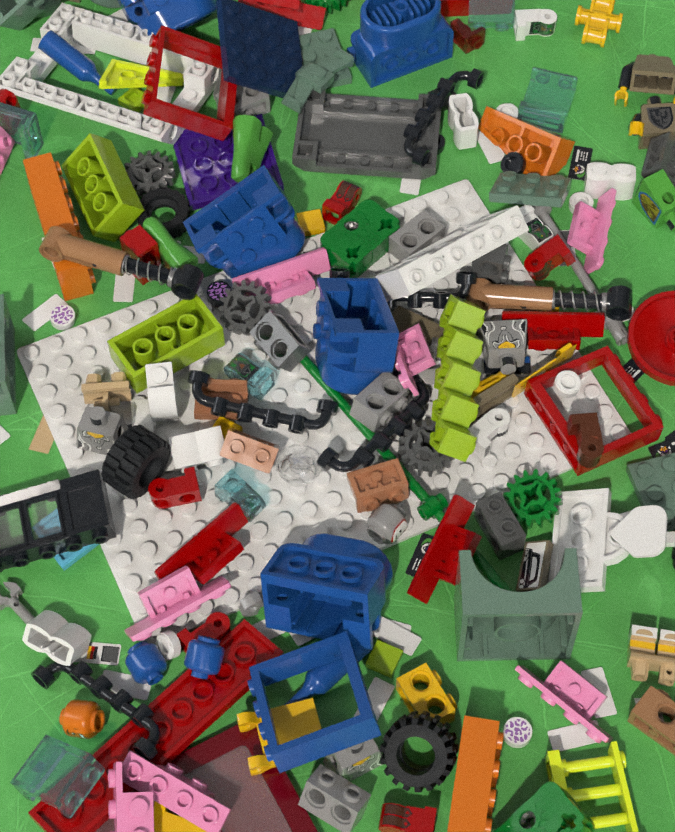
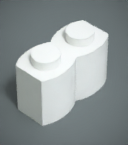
M467 93L450 95L448 104V125L453 131V141L459 150L473 148L477 145L479 122L476 114L472 111V99Z
M603 162L587 164L584 179V192L593 199H598L608 190L614 188L617 190L615 200L624 201L632 199L636 183V167L624 163L612 166Z
M221 426L168 438L175 470H181L182 474H185V468L194 467L195 471H197L198 465L206 463L208 468L223 465V459H227L220 456L224 443Z
M44 610L26 624L22 640L31 649L46 653L52 660L61 665L70 666L87 652L92 635L84 627L75 623H68L60 614Z

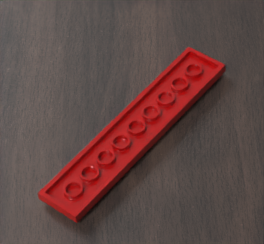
M245 619L220 640V645L224 647L225 654L218 674L209 675L208 680L191 676L192 670L188 669L148 705L154 712V716L151 719L159 725L161 731L160 741L155 747L158 754L150 762L155 765L167 766L168 762H172L250 690L247 680L252 679L249 667L284 654L280 648ZM131 720L28 812L31 819L44 832H95L109 819L108 802L109 800H114L113 788H108V769H113L115 762H122L123 764L129 750L135 752L132 746L140 737L147 739L149 732L145 728H139ZM122 782L123 793L139 792Z

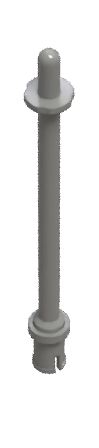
M532 205L535 209L534 214L544 225L550 228L554 236L558 234L571 251L576 262L570 266L587 293L593 294V292H596L597 295H600L549 214L552 211V207ZM600 311L605 314L604 329L609 330L618 346H621V343L622 345L627 344L628 331L622 322L612 320L607 317L606 312Z

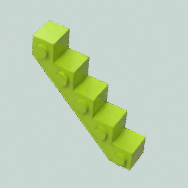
M451 294L440 317L439 326L444 328L443 337L438 339L437 357L441 358V366L435 370L434 388L438 389V399L433 401L431 420L435 421L436 425L435 432L430 433L429 444L441 454L466 462L468 456L475 449L477 439L468 428L478 414L479 404L471 398L473 390H476L479 386L481 372L473 364L482 353L483 341L475 334L477 329L483 325L486 311L477 304Z

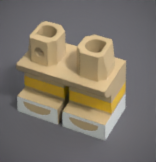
M632 624L628 635L627 667H630L631 679L640 682L647 681L648 671L659 672V684L673 686L675 682V631L660 629L657 637L658 628Z

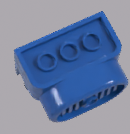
M117 0L129 23L138 25L142 30L147 29L148 36L151 35V32L156 35L161 25L176 31L184 30L217 12V0Z
M365 0L360 9V29L351 34L352 46L347 48V52L354 57V63L369 86L373 88L452 58L454 32L441 14V0Z
M265 165L183 222L198 254L202 253L210 265L222 269L231 279L293 258L300 252L305 242V232L294 217L295 211Z
M317 278L320 299L316 303L317 321L313 325V337L317 339L315 360L323 382L331 389L344 394L358 395L382 373H392L399 330L377 278Z
M326 533L312 535L302 544L287 543L280 546L260 573L266 628L318 639H326L347 631L353 646L371 650L373 647L372 631L376 630L381 624V610L385 605L386 591L393 577L392 566L387 556L378 547L369 542Z

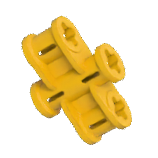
M592 0L590 9H585L582 5L578 6L575 26L579 24L585 25L581 44L586 42L593 43L604 48L608 29L614 30L619 34L623 13H619V15L613 14L615 0Z

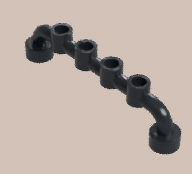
M475 68L472 72L458 71L450 76L449 79L442 77L437 85L439 93L437 95L434 93L429 94L426 100L427 110L419 108L415 115V122L417 124L415 126L408 124L404 130L403 137L406 138L403 145L404 151L407 156L412 158L413 165L420 168L425 166L430 150L421 146L416 150L413 145L420 140L426 126L429 127L431 125L434 115L442 109L448 95H452L456 84L461 80L468 81L467 86L477 90L484 78L483 71Z
M330 269L329 278H350V269ZM468 271L456 272V283L461 284V288L455 293L417 291L410 296L388 301V306L397 307V301L407 302V307L421 308L422 302H433V308L444 309L451 294L462 299L467 297L470 293L471 284H476L477 273Z
M190 370L187 382L192 384L194 399L199 404L210 407V413L215 416L226 417L227 412L237 414L236 419L241 422L251 423L254 417L263 419L262 425L265 427L278 428V423L289 425V432L303 434L304 429L318 430L323 428L329 422L331 416L337 415L339 404L326 399L318 400L316 411L321 413L320 417L311 420L301 415L281 413L275 409H262L248 403H236L221 397H209L203 393L202 387L208 386L210 375L198 370Z
M418 374L413 376L419 392V398L412 400L399 416L395 415L388 423V426L382 431H377L368 444L364 447H359L350 460L345 462L339 461V453L328 447L319 456L317 465L325 471L332 468L338 472H349L356 469L359 465L364 468L370 466L375 460L373 453L377 449L384 453L390 448L393 442L390 438L392 435L396 434L402 437L404 430L410 427V424L407 422L411 418L418 422L424 417L427 411L424 406L429 401L430 393L422 378Z
M80 661L77 665L72 663L70 666L52 662L46 667L39 665L31 673L33 679L44 689H48L56 681L53 676L55 673H67L77 684L84 685L98 699H104L115 711L120 714L124 713L139 728H145L149 732L147 739L140 737L132 746L138 755L151 761L158 754L155 747L160 741L161 731L159 725L151 719L154 716V712L144 703H141L138 708L131 705L134 700L124 689H120L117 694L110 689L113 687V684L104 675H100L97 679L91 677L90 675L93 673V670L84 661Z

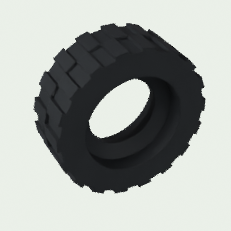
M157 188L156 190L148 191L147 194L142 196L140 202L144 211L137 218L138 225H141L143 228L144 220L151 217L154 210L169 207L175 211V217L170 221L162 222L168 232L175 239L181 237L187 231L183 222L191 216L188 200L185 199L183 194L171 188Z

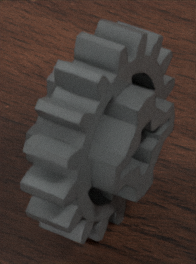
M148 150L147 155L139 152L138 158L131 156V163L124 164L138 197L147 194L150 190H156L157 188L166 189L168 185H174L175 169L173 162L169 161L167 155L161 158L159 151L155 155H152L150 150Z
M242 280L241 286L234 282L232 291L226 288L227 297H220L219 299L224 302V306L218 307V310L224 313L220 320L227 322L225 327L229 330L233 329L235 334L240 335L242 332L244 335L249 336L250 330L268 313V310L274 308L272 304L268 303L272 296L268 293L265 294L267 289L259 286L255 281L249 284L246 280ZM246 292H253L256 296H248ZM235 320H243L246 324H239Z
M424 420L421 427L413 423L411 431L405 429L403 437L399 438L398 455L401 456V463L403 465L408 464L409 472L417 469L418 476H421L423 471H426L429 477H432L435 470L442 474L443 466L450 468L451 460L455 459L444 454L440 457V453L429 444L430 433L435 432V421L432 422L431 426H427ZM413 441H415V443L412 444V448L409 449L411 443H412Z

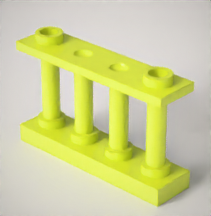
M617 741L610 743L607 752L608 756L566 762V759H561L559 750L547 751L545 766L549 782H554L568 791L576 802L618 796L622 813L590 817L594 822L595 829L625 825L626 832H639L624 773L626 757L623 750L619 751ZM610 767L612 769L615 784L573 790L572 787L567 788L565 777H568L569 773ZM573 820L571 824L573 825V828H575L576 825L574 824Z

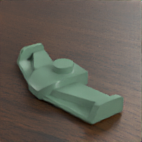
M339 49L333 55L315 64H305L296 71V78L281 104L301 114V110L312 91L314 90L321 94L334 82L335 73L346 67L351 68L353 66L354 57Z

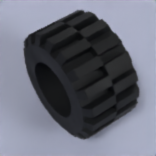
M132 426L114 442L108 451L102 466L101 477H103L104 482L129 499H137L148 492V486L154 479L162 476L169 461L171 447L167 441L144 426Z
M413 711L408 716L406 714L401 716L382 739L384 742L380 745V752L383 753L380 757L381 765H387L384 772L387 776L390 774L394 776L392 782L396 786L401 782L404 784L402 789L409 791L411 787H414L415 792H422L424 788L430 791L436 785L440 786L446 777L449 776L458 757L456 754L459 751V746L455 744L457 739L455 732H449L451 725L448 722L443 725L440 722L441 716L436 714L432 718L428 711H423L422 714H418V711ZM410 737L425 739L434 749L435 761L429 765H419L412 762L405 753L404 741Z

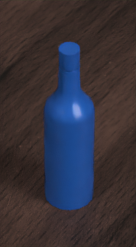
M53 30L47 32L40 41L38 48L80 81L92 82L99 86V80L102 76L98 73L95 63ZM117 89L103 90L112 96Z
M353 646L358 662L372 651V649ZM343 658L308 670L302 688L284 705L306 700L314 695L327 693L347 674Z

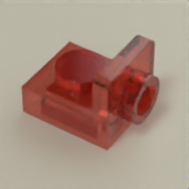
M459 18L451 21L450 27L454 32L453 42L465 54L479 49L484 44L485 29L482 26L471 31L469 26L465 25Z

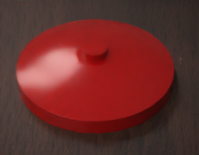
M675 291L655 294L641 303L630 320L627 332L629 352L636 365L650 378L669 386H675Z

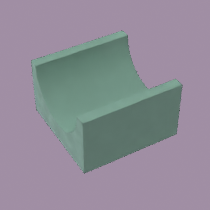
M576 548L564 549L560 571L552 581L539 589L527 592L508 591L491 584L476 568L471 550H459L454 592L457 661L570 659L583 614Z

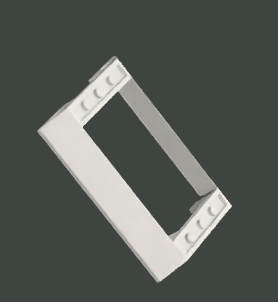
M61 3L40 28L41 40L47 32L53 30L71 45L75 43L142 65L147 63L148 55L152 50V47H149V41L152 34L154 35L151 32V35L148 36V30H142L138 25L65 3ZM39 48L29 60L16 56L0 75V89H7L16 96L160 142L174 145L185 130V128L155 118L151 119L149 116L43 83V80L57 65V62ZM163 48L161 69L183 73L184 89L172 104L198 112L215 89L221 69Z

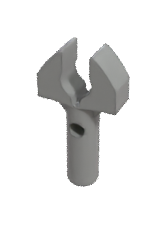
M3 582L5 588L10 592L11 598L0 595V610L2 611L5 607L12 608L24 623L27 624L35 617L19 601V596L23 594L22 589L16 583Z
M258 591L241 599V605L238 608L242 616L251 617L257 615L260 608L264 607L263 595L260 596Z

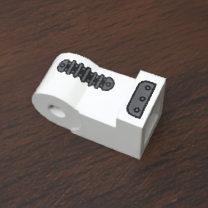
M494 408L468 429L477 437L473 453L482 461L490 454L492 442L506 436L508 433L510 414L507 410Z

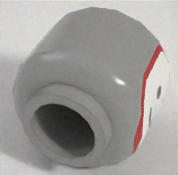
M380 505L367 520L369 536L378 544L394 543L407 529L405 511L398 505Z

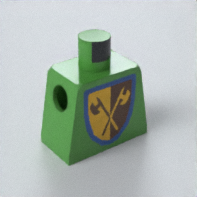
M662 169L642 180L632 203L654 228L667 224L670 230L674 232L675 187Z

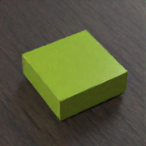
M130 88L118 98V103L125 109L139 113L144 109V104L141 103L144 92L138 88Z
M377 639L366 662V667L392 678L402 658L403 650Z

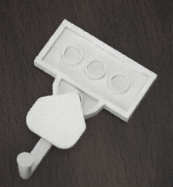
M609 488L562 492V495L558 497L562 499L563 505L556 506L559 510V515H554L552 538L554 546L550 562L549 582L560 571L564 549L576 548L581 593L605 591L607 566L618 564L627 558L629 554L634 558L655 557L660 555L665 547H675V531L667 532V513L662 507L657 505L636 507L626 517L611 512L612 493Z

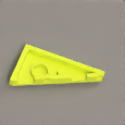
M112 59L99 80V89L147 87L144 84V79L149 66ZM160 69L158 87L184 86L183 73Z

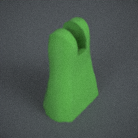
M238 115L233 119L234 153L231 178L235 182L242 181L261 167L262 160L273 136V132L267 127L262 126V122L255 116Z
M149 217L144 220L143 229L158 243L160 260L165 268L170 269L172 267L177 269L183 264H191L198 267V257L177 242L158 218Z

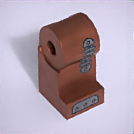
M597 412L571 414L566 427L568 435H576L578 444L577 461L586 468L595 467L599 463L604 451Z

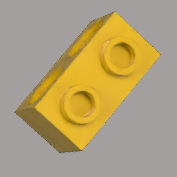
M427 663L396 678V690L410 713L418 711V714H422L423 711L429 712L428 709L430 707L437 706L442 709V712L437 715L442 717L440 722L443 725L446 722L451 723L455 720L456 702L450 693L445 694L441 687L442 681L436 670L431 671ZM424 683L427 685V688L418 690L413 685ZM430 712V717L434 718L436 714Z

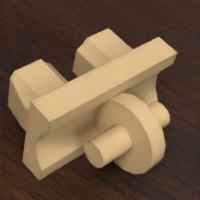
M114 372L111 374V382H102V377L99 374H88L86 383L81 384L85 404L103 407L105 411L111 412V406H119L120 402L132 400L129 381L126 379L125 372Z

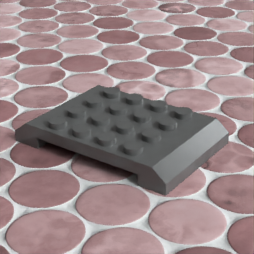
M326 89L320 94L313 90L302 108L301 114H298L292 164L303 171L424 180L436 173L441 110L436 112L429 127L426 126L420 140L413 145L416 150L419 146L430 150L425 166L420 168L413 165L412 158L405 153L403 145L406 138L403 137V134L408 124L414 126L417 124L415 122V115L418 109L427 110L426 100L429 94H419V99L413 100L326 94Z

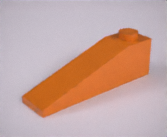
M488 106L485 108L478 127L505 154L517 152L525 159L526 168L523 174L556 175L567 164L575 141Z

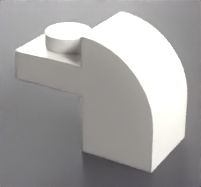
M172 362L146 364L147 393L152 421L179 419Z

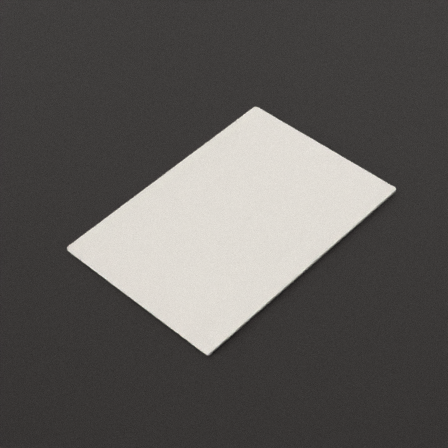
M461 180L385 209L398 218L400 228L425 209L445 226V237L457 230L464 231V228L490 215L468 180ZM324 233L306 239L302 249L296 256L319 249L320 238ZM509 242L505 243L508 244L507 255L511 256L506 284L536 286ZM388 251L390 268L401 263ZM472 262L419 291H445L448 293L459 291L461 284L456 283V272H471ZM370 267L358 278H376L375 276L388 269L371 270ZM224 271L203 278L197 295L223 327L225 345L173 374L179 419L153 422L154 434L169 444L168 438L211 428L216 420H199L194 418L195 399L192 394V384L187 382L190 370L206 372L210 375V378L229 380L231 378L245 380L235 370L227 366L237 354L245 356L251 363L259 367L257 372L247 381L249 391L248 404L262 409H275L289 415H301L311 420L318 419L321 414L316 411L318 400L326 399L333 401L301 363L291 372L284 369L277 370L269 363L268 359L270 357L268 354L255 346V339L251 334L246 336L241 332L238 335L233 333V329H227L225 327L227 322L220 320L224 313L218 310L220 306H214L209 303L206 291L207 287L215 281H224L233 290L232 279ZM329 271L312 276L316 289L308 291V293L301 296L290 297L281 303L272 304L274 308L271 309V311L282 315L311 349L307 356L316 366L315 349L317 339L313 337V325L317 321L316 303L320 299L317 278H329ZM172 290L23 346L17 350L20 363L70 477L97 469L101 473L106 455L76 447L77 427L86 407H94V404H85L81 384L86 383L88 374H99L102 377V382H111V374L121 372L111 359L107 341L182 301L183 299L174 295ZM397 301V307L400 305L440 324V317L444 309L433 308V302H422L421 308L407 307V302ZM389 307L391 313H393L397 307ZM489 309L484 314L485 321H500L503 311L524 310ZM235 320L239 324H246L243 320ZM438 337L430 345V350L436 363L433 368H440L441 358L437 357ZM526 337L525 356L530 357L531 373L515 374L519 378V382L551 360L557 358L555 354L558 350L546 349L544 351L528 349ZM286 348V350L284 351V356L286 355L288 348ZM574 350L573 356L566 363L582 357L579 351ZM394 366L391 374L398 378L401 371H398ZM591 370L578 375L581 379V387L574 397L564 398L559 396L553 386L545 389L566 422H568L571 414L597 412L603 445L631 434ZM484 373L485 379L488 378V377H490V376H492V375H494V374H485V373ZM434 383L425 384L428 387L430 397L428 403L424 406L427 409L424 417L418 422L411 418L407 422L410 424L408 430L411 431L413 423L421 427L424 420L426 423L432 424L433 401L438 399V389L434 388ZM130 385L132 400L148 399L147 389L137 394ZM523 391L514 398L511 397L495 407L503 408L510 414L508 433L506 436L492 442L490 454L483 461L472 453L468 456L466 462L458 459L451 460V467L446 468L443 466L442 474L435 470L432 477H429L426 471H423V474L418 476L417 469L410 473L429 495L435 496L441 493L446 498L448 506L455 494L460 495L476 506L477 501L495 493L501 492L503 495L505 492H510L506 484H514L516 482L514 479L515 474L520 478L524 477V470H527L529 475H533V471L538 469L540 476L547 472L550 476L549 479L573 468L527 400ZM409 392L407 397L409 403L412 400H417L419 395L414 396ZM341 393L352 406L353 399L357 395ZM130 401L120 402L119 406H111V412L122 415L127 425L132 424ZM338 407L337 415L331 416L329 422L323 428L318 430L304 429L303 434L291 433L288 431L289 425L278 423V428L265 427L262 425L263 419L254 417L251 423L230 420L242 426L244 433L280 446L271 472L265 473L230 459H223V465L208 468L207 463L198 465V470L195 472L202 499L199 502L159 509L152 504L149 492L133 500L106 483L117 537L109 539L106 543L100 544L133 622L136 624L148 617L137 592L159 581L154 571L231 506L228 502L235 495L243 490L259 507L263 508L232 536L241 542L244 550L207 582L209 583L222 575L230 582L231 587L225 590L226 593L217 599H209L202 603V606L195 612L184 613L177 617V621L167 627L161 626L154 630L150 637L142 640L156 644V638L159 633L171 630L177 635L184 628L191 632L206 623L207 617L214 612H222L229 616L240 611L238 608L241 605L240 600L250 593L258 591L260 596L263 595L260 573L276 550L284 544H302L312 535L326 533L363 540L375 545L380 550H384L436 528L440 523L436 518L433 519L431 517L427 521L421 518L417 507L422 505V502L409 488L408 499L397 504H390L392 506L398 505L405 511V519L408 525L406 531L392 544H378L369 536L367 520L375 510L357 512L355 498L347 481L346 473L348 472H338L332 468L325 471L317 465L319 456L328 447L339 453V461L345 462L353 457L359 447H364L369 443ZM397 411L393 417L395 415L399 416L402 412ZM481 417L476 418L474 422H471L469 428L473 424H475ZM381 426L375 431V433L379 430L382 431L385 427ZM394 434L390 437L393 442L389 449L401 462V457L395 452V449L399 446L400 437ZM377 450L373 453L375 460L370 466L386 462ZM171 452L167 466L160 477L167 480L185 475L182 474L181 470H175ZM359 465L356 469H354V470H352V471H355V470H358V469H362V468H364V467L361 466V465ZM256 505L245 515H249L256 508ZM195 580L199 588L203 586V584Z

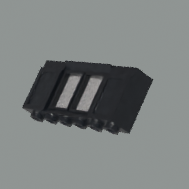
M98 469L62 480L56 479L0 496V573L12 567H24L36 560L51 559L57 554L67 551L75 552L87 545L103 544L109 539L117 537L106 483L103 481V477H101Z

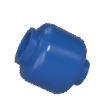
M198 635L197 639L191 640L188 644L184 665L192 670L191 676L208 680L209 675H216L220 672L225 649L220 645V640Z
M142 641L133 645L128 650L125 664L136 683L154 685L163 679V673L168 665L156 644Z

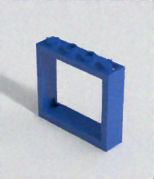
M347 631L249 667L252 679L247 680L252 696L257 698L256 701H253V707L258 719L262 718V722L258 724L259 731L263 740L268 742V745L264 746L265 755L268 762L274 761L279 773L381 736L359 662ZM343 658L360 715L279 744L265 686Z

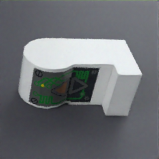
M550 9L515 10L513 18L515 40L524 41L525 36L528 35L551 36L555 32L557 14Z
M524 205L519 209L529 231L518 237L534 252V250L552 239L554 235L550 228L544 225L534 214L535 209L531 205Z

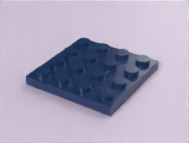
M217 0L216 7L224 81L284 98L296 78V71L303 66L298 23L234 0Z

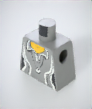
M527 319L483 322V325L477 331V337L483 341L482 355L487 367L500 368L502 374L511 375L516 371V367L524 365Z
M100 406L86 407L77 427L76 447L107 455L114 442L129 428L123 416L118 413L105 411Z
M374 739L325 756L323 764L348 781H352L381 766L380 757L382 754Z

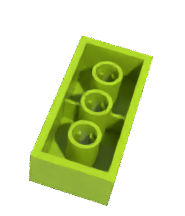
M89 133L61 166L92 235L115 242L141 215L144 208L112 141Z
M196 294L194 299L182 300L111 338L107 343L111 359L121 372H125L127 381H129V384L138 394L147 389L146 364L172 362L174 374L225 345L223 327Z

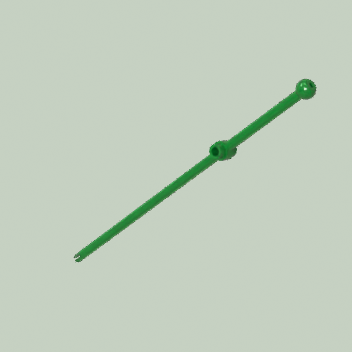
M306 355L300 363L330 398L339 404L338 407L370 442L375 432H372L349 415L352 406L340 392L331 389L323 382L318 367ZM377 449V452L385 461L397 458L390 449L384 453ZM400 462L408 481V487L422 502V505L417 507L421 518L427 521L432 517L441 523L445 515L443 509L448 507L446 498L441 493L435 496L429 495ZM476 549L472 557L473 562L491 583L501 589L513 591Z

